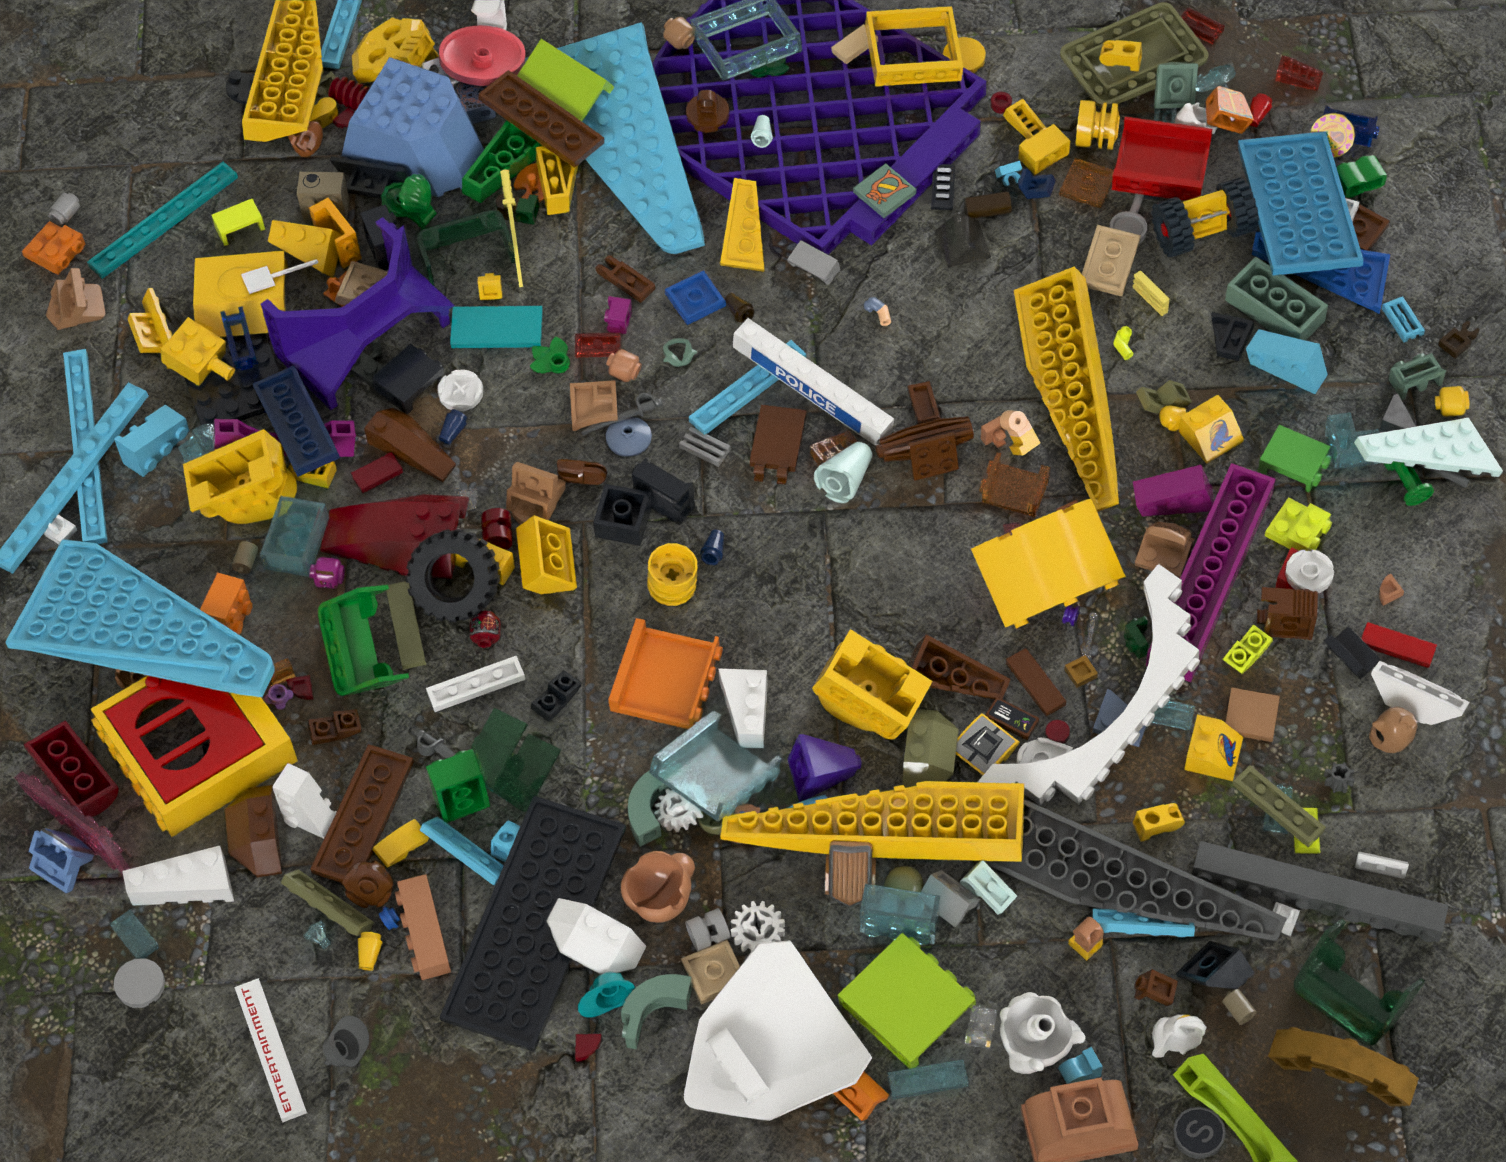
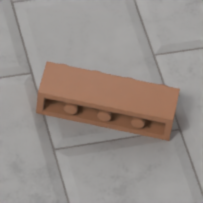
M427 875L398 881L399 891L395 892L398 906L403 905L405 913L400 914L403 928L408 927L410 935L405 937L408 949H414L415 957L411 958L414 973L420 972L422 980L451 973Z

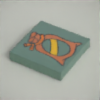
M884 164L855 186L853 193L881 217L885 218L916 194V188L891 167Z

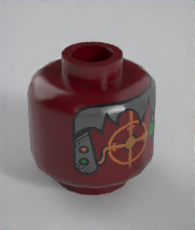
M480 611L471 618L469 637L472 642L479 647L488 648L499 641L501 621L493 612Z

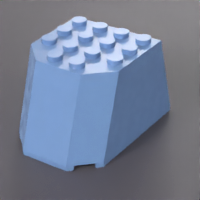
M389 57L349 121L341 157L344 156L357 161L362 159L376 164L381 162L394 167L396 165L403 166L408 170L410 176L412 174L423 175L430 183L431 195L440 197L444 195V192L459 187L462 189V178L484 151V148L449 77Z

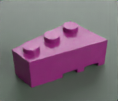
M1202 465L1133 481L1136 506L1142 517L1210 512L1214 503L1213 489Z

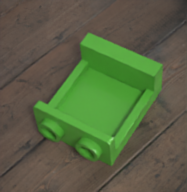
M1279 425L1260 458L1258 472L1267 475L1269 469L1304 483L1306 485L1305 491L1310 493L1313 486L1317 487L1322 478V474H1320L1322 469H1327L1332 457L1329 456L1331 446Z

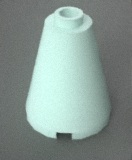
M855 442L818 466L814 472V480L819 490L823 488L827 492L825 496L838 503H846L852 499L872 459L870 447L865 443Z

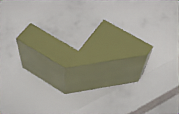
M1171 380L1167 381L1157 391L1141 387L1136 392L1144 410L1159 414L1165 406L1171 405L1181 408L1192 403L1184 385Z

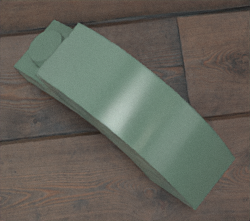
M680 765L674 768L669 767L660 775H657L653 768L646 772L632 788L628 800V816L632 834L639 847L661 836L660 824L652 813V808L658 797L666 794V789L671 791L674 789V784H677L679 787L685 782V773Z
M678 974L656 976L641 983L630 993L621 1010L622 1022L624 1023L622 1038H625L627 1048L637 1049L643 1022L654 1010L662 1007L688 1010L693 988L692 977Z

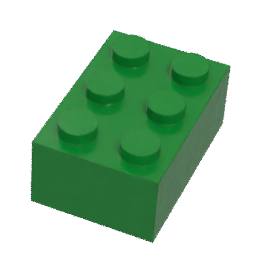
M473 749L459 751L452 757L436 760L431 765L426 766L434 800L444 822L449 823L490 807L483 773Z

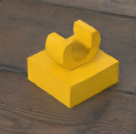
M485 273V276L478 277L480 300L502 299L500 275L494 276V273Z

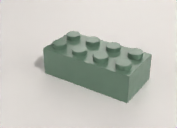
M1257 257L1227 285L1225 301L1273 333L1306 341L1325 322L1328 309L1326 303L1284 275H1272L1270 266Z

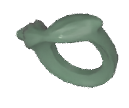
M672 339L663 346V353L665 355L663 362H669L675 367L686 366L691 362L697 351L692 349L691 343L686 339ZM674 343L686 345L682 361L673 352L669 351L670 345Z

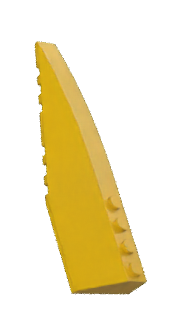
M275 0L242 119L244 140L267 142L308 130L323 73L316 0Z
M1074 266L1015 289L1014 296L1026 367L1042 395V400L1047 406L1054 425L1063 443L1066 445L1071 460H1073L1077 472L1084 482L1085 489L1098 512L1119 504L1117 472L1108 400L1086 278Z
M924 781L916 783V786L905 788L904 785L895 786L894 790L879 792L878 789L869 791L868 794L861 796L855 793L815 800V804L804 805L803 803L793 804L792 808L779 810L778 807L768 808V811L763 813H756V811L723 816L720 836L722 840L820 854H829V845L832 841L871 843L872 858L1022 862L1024 783Z

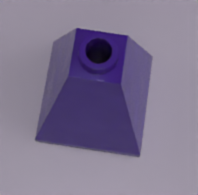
M805 734L798 735L787 759L799 802L807 800L853 777L857 769L861 768V758L855 754L854 749Z

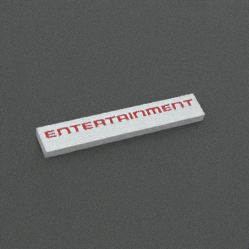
M259 978L235 987L282 1122L306 1114L303 1100Z

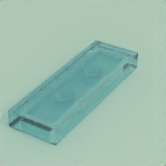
M964 1060L888 1072L892 1100L968 1087L969 1085Z

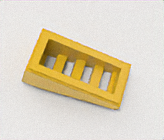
M1024 99L1006 108L1003 114L1005 119L1026 139L1035 136L1031 133L1036 129L1040 131L1046 128ZM1026 118L1027 121L1023 123L1021 120ZM1032 123L1034 126L1028 129L1026 126Z
M333 461L317 468L314 474L310 471L299 477L294 472L291 463L288 467V470L297 481L327 489L337 471Z

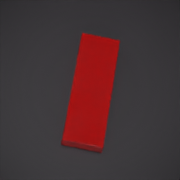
M1367 622L1361 638L1374 651L1426 668L1430 667L1437 644Z

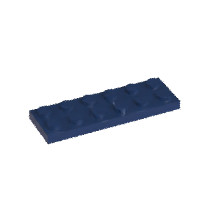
M291 366L252 384L297 477L340 458L295 366Z

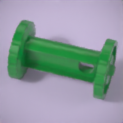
M1393 461L1391 464L1384 463L1387 470H1396L1407 490L1404 501L1408 506L1421 504L1433 495L1434 488L1428 483L1422 484L1412 466H1405L1404 462Z

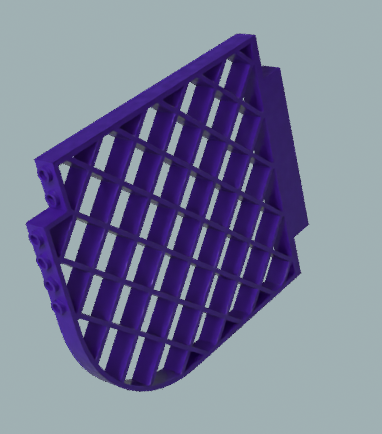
M708 0L699 7L695 14L688 17L686 21L695 29L696 37L694 42L725 39L726 51L694 54L692 43L688 47L689 55L672 56L678 49L666 41L652 64L657 79L659 75L691 72L692 84L659 87L664 104L689 102L702 90H711L723 98H732L733 110L729 111V120L725 126L723 124L718 129L735 127L737 141L704 144L703 134L698 131L699 144L677 146L684 171L728 200H731L734 178L756 181V186L781 184L782 198L758 200L759 219L796 244L801 240L829 255L850 233H853L872 246L932 184L933 172L941 164L951 165L980 135L981 121L970 115L969 112L986 95V80L964 67L962 80L956 81L958 82L959 89L928 92L927 84L920 83L921 92L890 95L889 86H882L884 96L852 99L850 86L875 84L872 67L848 69L847 64L841 61L842 70L810 73L809 60L838 58L832 53V47L843 39L842 28L865 25L866 12H870V10L854 0ZM825 1L832 5L834 12L802 15L801 3ZM796 5L797 15L765 18V6ZM759 8L760 19L728 22L726 10ZM719 10L722 11L723 22L705 24ZM836 29L838 41L806 44V31ZM902 29L874 30L878 36L877 49L880 65H885L884 53L903 51L914 55L917 63L951 61L948 57ZM799 32L801 44L768 46L767 35ZM762 36L763 48L768 52V55L785 52V63L803 61L804 74L773 77L767 75V77L735 80L733 68L749 66L753 54L762 48L731 51L730 39ZM869 48L859 56L870 55ZM726 68L729 70L730 81L697 84L696 71ZM844 87L846 100L814 103L812 90ZM807 90L808 103L776 106L775 93ZM769 94L771 107L738 110L737 97ZM949 107L935 123L932 122L930 108ZM924 109L926 122L894 125L892 112ZM886 113L888 126L856 129L854 116ZM686 115L668 117L673 133L697 131L691 123L687 122ZM765 115L769 118L770 124H773L775 137H773L768 146L757 147L751 139L742 140L740 127L754 126L757 117ZM849 117L850 130L818 133L816 119ZM811 120L812 133L780 136L778 123ZM917 140L901 157L899 156L897 142ZM891 143L892 156L860 159L859 146ZM853 146L854 160L822 163L820 149ZM815 150L816 164L784 167L782 153ZM777 154L778 167L745 170L744 157ZM739 157L740 171L714 173L706 168V160ZM884 164H887L916 188V194L883 218L853 191L826 194L824 180L857 177L859 184L863 181V176L871 175ZM819 180L820 194L798 197L787 196L786 183ZM850 208L833 226L830 225L828 210ZM823 211L825 225L800 228L791 222L790 214Z

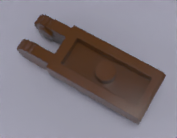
M611 255L605 258V262L613 270H609L601 264L595 267L600 276L640 303L656 289L652 281Z

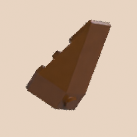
M395 408L377 411L364 427L367 442L370 445L386 453L392 452L395 458L441 482L445 481L456 466V463L411 416Z
M927 634L917 643L908 663L909 667L933 681L930 685L931 688L989 699H996V697L1003 699L1011 680Z

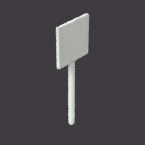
M315 259L270 274L267 266L243 273L241 276L249 294L275 286L272 278L318 263V260Z

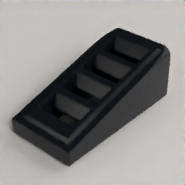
M941 164L933 172L931 209L953 210L955 165ZM936 198H949V201L936 200Z

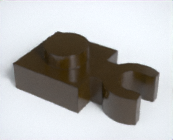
M1466 321L1463 323L1461 331L1454 327L1439 340L1438 346L1456 359L1471 346V340L1477 338L1479 329L1476 328L1474 331H1468L1467 329L1471 322Z

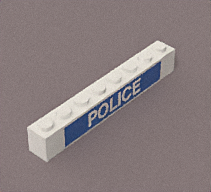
M749 318L734 332L733 348L873 445H878L879 439L892 433L893 417Z

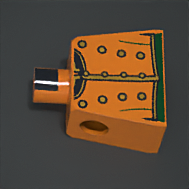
M1227 83L1217 84L1206 99L1208 125L1243 134L1254 120L1244 95L1241 92L1229 89Z

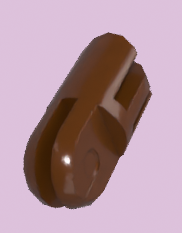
M558 459L557 461L558 479L564 480L567 483L599 485L605 482L607 478V469L600 463L570 459Z

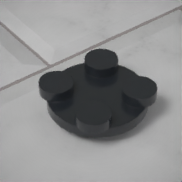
M238 70L230 71L229 79L226 82V94L235 102L247 104L255 73L251 75L241 73Z

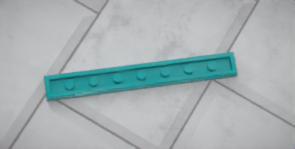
M224 161L87 261L88 266L103 279L238 179L237 173Z

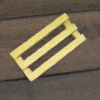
M1142 271L1135 273L1133 288L1161 316L1168 313L1170 299Z

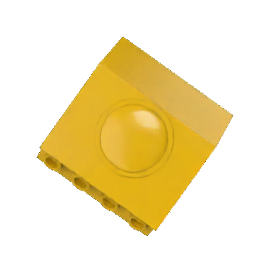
M284 251L195 258L193 296L195 322L219 337L268 333L261 303L269 299L279 310L286 311L285 274L272 278L275 286L249 294L241 274L267 266L270 274L288 269V260L285 259Z

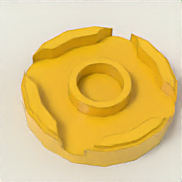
M958 38L963 67L972 73L977 72L985 63L986 52L984 46L973 38ZM947 43L944 47L943 55L951 59Z

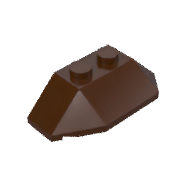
M273 784L248 788L225 809L228 853L256 877L282 874Z

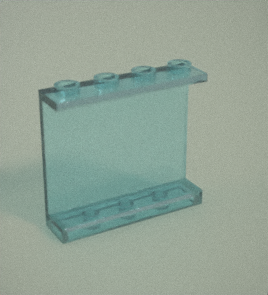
M713 710L654 755L649 773L719 822L725 816H730L740 804L744 805L755 792L759 793L768 781H774L780 773L779 765L782 758L776 756L768 764L761 761L717 730L721 715Z

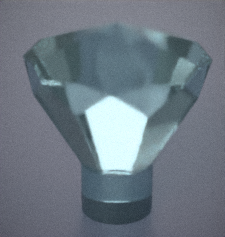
M319 921L309 925L304 938L318 943L323 949L327 948L331 942L326 937L324 923Z

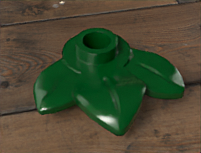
M764 48L758 50L752 56V61L749 65L750 74L755 77L784 74L789 70V66L785 64L786 53L768 55Z

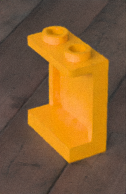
M326 198L311 206L309 209L315 227L333 229L342 234V236L335 239L340 266L346 268L350 265L351 261L357 262L362 259L356 232L332 201Z

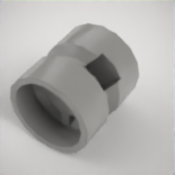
M719 908L705 913L703 919L698 916L685 922L688 934L697 952L710 947L712 941L719 943L730 938L728 926ZM711 925V928L713 930L710 933L707 928V926Z

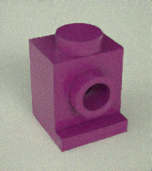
M609 296V309H606L604 321L608 323L607 330L613 334H626L632 315L631 299Z

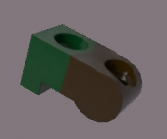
M501 194L496 199L497 213L500 218L509 220L508 207H504L502 200L505 198L504 194ZM530 194L528 199L513 197L516 202V206H512L514 222L534 225L540 209L538 195Z

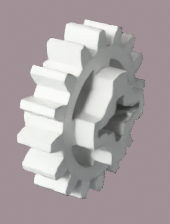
M683 782L681 787L674 784L673 790L666 789L667 794L658 797L661 803L655 804L657 811L654 814L661 826L666 827L668 831L674 828L676 832H679L681 827L688 830L690 823L693 825L697 824L696 818H703L701 811L707 810L705 803L708 800L699 786L696 787L694 783L688 786L686 782Z
M751 901L750 908L742 905V913L736 911V919L731 920V936L735 937V945L742 943L741 949L743 952L748 948L752 952L758 943L781 941L780 937L785 936V929H783L785 921L781 919V912L777 911L774 913V905L766 908L765 901H762L760 906H756L755 902ZM755 922H757L758 927H760V934H758V930H756Z

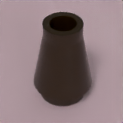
M729 293L725 297L726 305L737 322L744 323L747 318L751 320L754 317L755 311L752 304L736 296L734 293Z

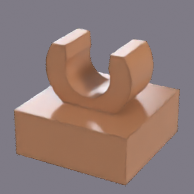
M1001 416L981 426V440L985 445L993 442L999 448L1006 444L1004 440L1006 438L1005 429L1000 424Z

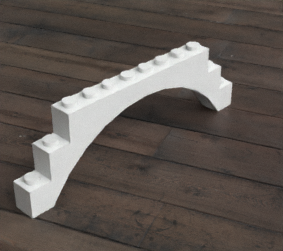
M1159 564L1145 579L1143 591L1152 620V647L1149 664L1138 691L1124 712L1104 732L1083 746L1055 758L1025 764H992L978 782L1024 783V794L1039 806L1044 801L1048 802L1056 792L1055 787L1078 805L1083 799L1087 801L1095 790L1093 788L1098 781L1103 782L1110 772L1109 767L1113 762L1117 764L1125 754L1123 750L1127 745H1133L1140 736V729L1144 725L1146 727L1150 725L1155 717L1154 712L1158 707L1162 709L1167 704L1172 690H1178L1185 681V674L1188 671H1194L1200 662L1199 649L1182 638L1191 628V615L1173 603L1178 600L1183 592L1181 590L1182 580Z

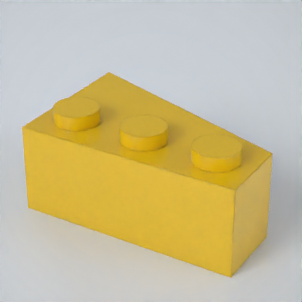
M272 220L268 237L269 243L305 263L315 259L318 260V263L312 265V267L334 278L338 261L335 239L342 236V234L333 229Z

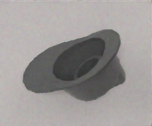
M349 1015L344 1016L338 1021L330 1035L324 1040L322 1046L326 1057L325 1065L354 1067L359 1062L369 1045L367 1027L360 1019Z

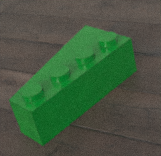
M507 120L462 178V194L482 203L502 187L500 171L509 170L511 180L521 170L536 160V147L543 145Z

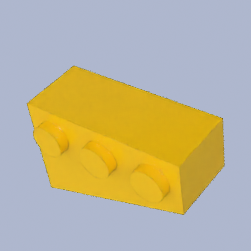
M544 146L536 147V164L547 215L567 213L570 211L578 166L572 167Z

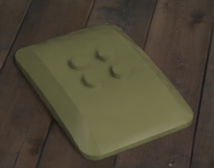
M1166 2L1155 4L1065 44L1060 49L1061 59L1099 107H1102L1104 102H1107V107H1110L1112 103L1119 104L1155 89L1157 64L1169 62L1197 63L1198 67L1207 62L1209 54L1175 8ZM1107 40L1142 42V60L1139 72L1130 71L1129 66H1106L1102 64L1099 60L1102 44Z

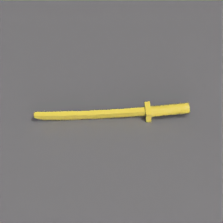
M502 170L500 173L505 198L502 201L504 207H508L519 287H523L512 206H516V202L511 192L509 170Z

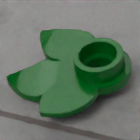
M554 337L550 347L533 346L532 354L535 361L531 363L530 368L537 373H548L551 371L563 373L567 371L570 367V359L567 356V344L562 339Z

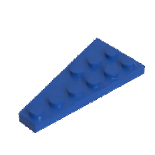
M1256 232L1252 255L1269 262L1261 232ZM1361 250L1363 266L1293 274L1380 314L1390 254Z

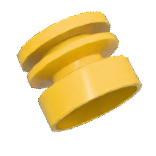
M1080 101L1076 146L1090 147L1093 138H1097L1098 148L1102 149L1103 139H1108L1107 149L1113 150V145L1118 138L1120 121L1117 103H1112V111L1107 113V102L1103 103L1101 112H1097L1095 101Z
M667 543L659 546L651 553L648 560V591L651 597L658 603L667 606H678L686 603L696 590L697 559L694 553L686 546L677 543Z

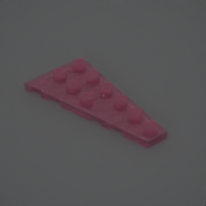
M21 771L14 777L30 798L44 810L47 808L61 825L65 823L71 829L70 833L87 845L95 855L99 854L111 869L115 870L117 868L124 879L122 871L128 870L130 867L121 855L123 850L116 842L111 840L113 835L106 827H98L97 822L89 815L84 817L83 812L77 806L73 805L71 807L62 795L57 797L56 793L48 785L43 787L42 783L34 775L29 777Z

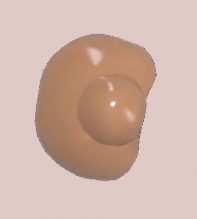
M663 851L645 853L640 857L635 866L627 869L622 878L621 894L625 904L649 922L663 923L674 919L687 905L691 892V877L695 869L694 861L684 853H675L673 855Z

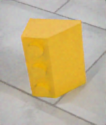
M535 515L518 526L516 532L523 588L538 594L575 590L577 583L570 528Z

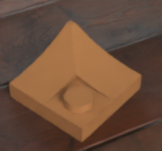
M615 381L570 383L573 431L601 422L618 420Z

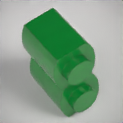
M1374 155L1362 156L1356 162H1344L1337 166L1342 189L1347 198L1355 197L1365 191H1372L1385 185L1387 174Z

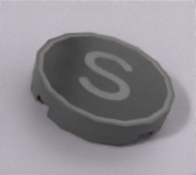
M1194 1107L1183 1111L1175 1120L1173 1128V1138L1178 1149L1186 1156L1195 1159H1205V1157L1217 1154L1223 1146L1226 1135L1224 1123L1219 1115L1203 1107Z

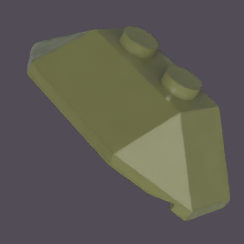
M917 709L908 725L903 766L904 787L916 786V783L924 781L946 782L954 775L959 730L937 710Z

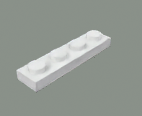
M517 656L430 686L426 688L434 712L523 681L525 680V675Z

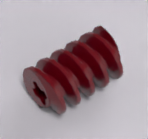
M336 77L330 85L328 96L337 101V103L344 104V106L351 107L352 110L356 111L370 87L365 86L363 88L361 83L356 84L354 80L349 81L347 77H343L341 80L339 77Z

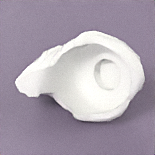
M1199 103L1185 104L1175 118V124L1213 129L1212 134L1217 130V127L1207 124L1206 108L1200 107Z
M1178 1014L1171 1018H1160L1153 1026L1152 1040L1154 1050L1152 1055L1161 1058L1164 1057L1168 1050L1180 1052L1184 1055L1187 1051L1201 1044L1206 1026L1201 1019L1190 1015Z

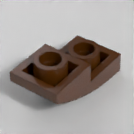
M357 709L335 711L332 717L308 720L312 745L347 738L360 733L362 730Z

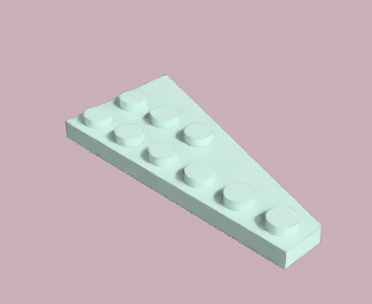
M1469 418L1360 436L1354 442L1365 461L1387 464L1397 461L1404 462L1405 466L1413 467L1415 464H1421L1428 469L1458 472L1462 469L1470 470L1472 474L1477 475L1487 472L1491 473V476L1499 477L1503 472Z

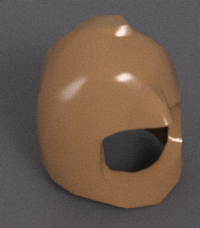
M1391 707L1385 710L1372 723L1369 734L1372 744L1387 753H1397L1404 750L1413 742L1418 728L1414 714L1402 707ZM1376 729L1381 732L1384 741L1377 737Z

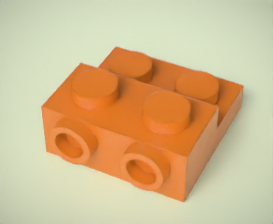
M49 221L22 250L25 258L59 275L63 269L68 267L70 261L83 250L86 244L81 233L66 225L60 227Z

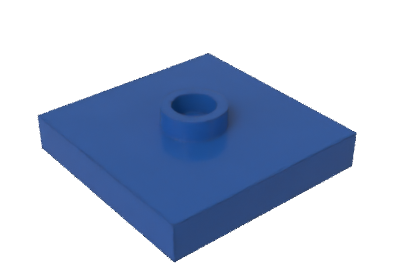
M704 270L665 289L666 296L686 325L726 306V301Z

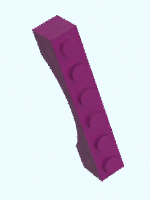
M214 419L213 449L217 450L260 430L248 426L238 419ZM331 420L324 425L339 456L354 457L356 439L354 421ZM268 432L281 444L276 433Z

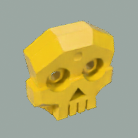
M390 18L366 33L352 54L353 75L358 83L374 82L389 57L421 67L425 59L426 61L439 57V54L434 49L435 43L422 20Z

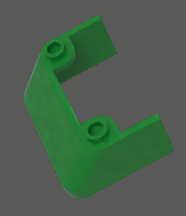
M388 585L356 588L319 605L318 618L332 681L336 693L340 696L386 687L409 678L408 673L393 675L391 667L387 663H378L368 618L375 615L378 607L375 595L389 590Z

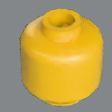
M1461 386L1441 388L1439 396H1435V409L1440 410L1444 417L1464 415L1466 409H1469L1468 391H1464Z

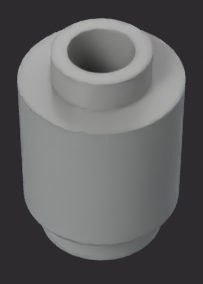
M62 193L49 209V218L60 226L64 222L67 223L80 208L79 199L72 193Z

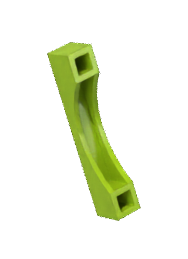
M1204 1053L1188 1057L1173 1074L1191 1096L1212 1109L1231 1127L1249 1151L1254 1162H1298Z

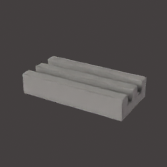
M693 427L689 428V433H686L684 440H681L679 443V448L718 467L731 450L730 445L707 434L704 435ZM688 442H691V443H693V444H695V445L701 447L702 449H704V450H706V451H709V452H711V453H713V454L719 456V458H717V457H715V456H713V455H711V454H709V453H707V452H705V451H703V450H701V449H699V448H697V447H695V446L689 444Z

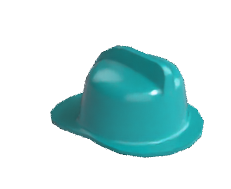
M608 972L601 974L594 980L590 991L580 999L578 1012L581 1016L588 1018L596 1017L614 1008L621 1007L635 989V986L628 980H624L620 973Z

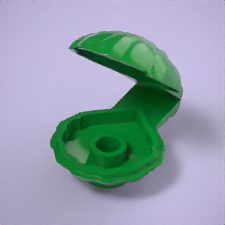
M412 174L405 179V182L392 183L386 186L381 195L382 205H386L388 212H393L396 217H408L420 228H424L437 214L430 204V183L421 174Z

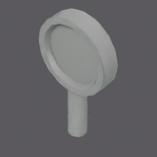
M1135 194L1130 211L1115 215L1110 221V228L1141 235L1140 244L1146 237L1147 223L1138 214L1144 195Z

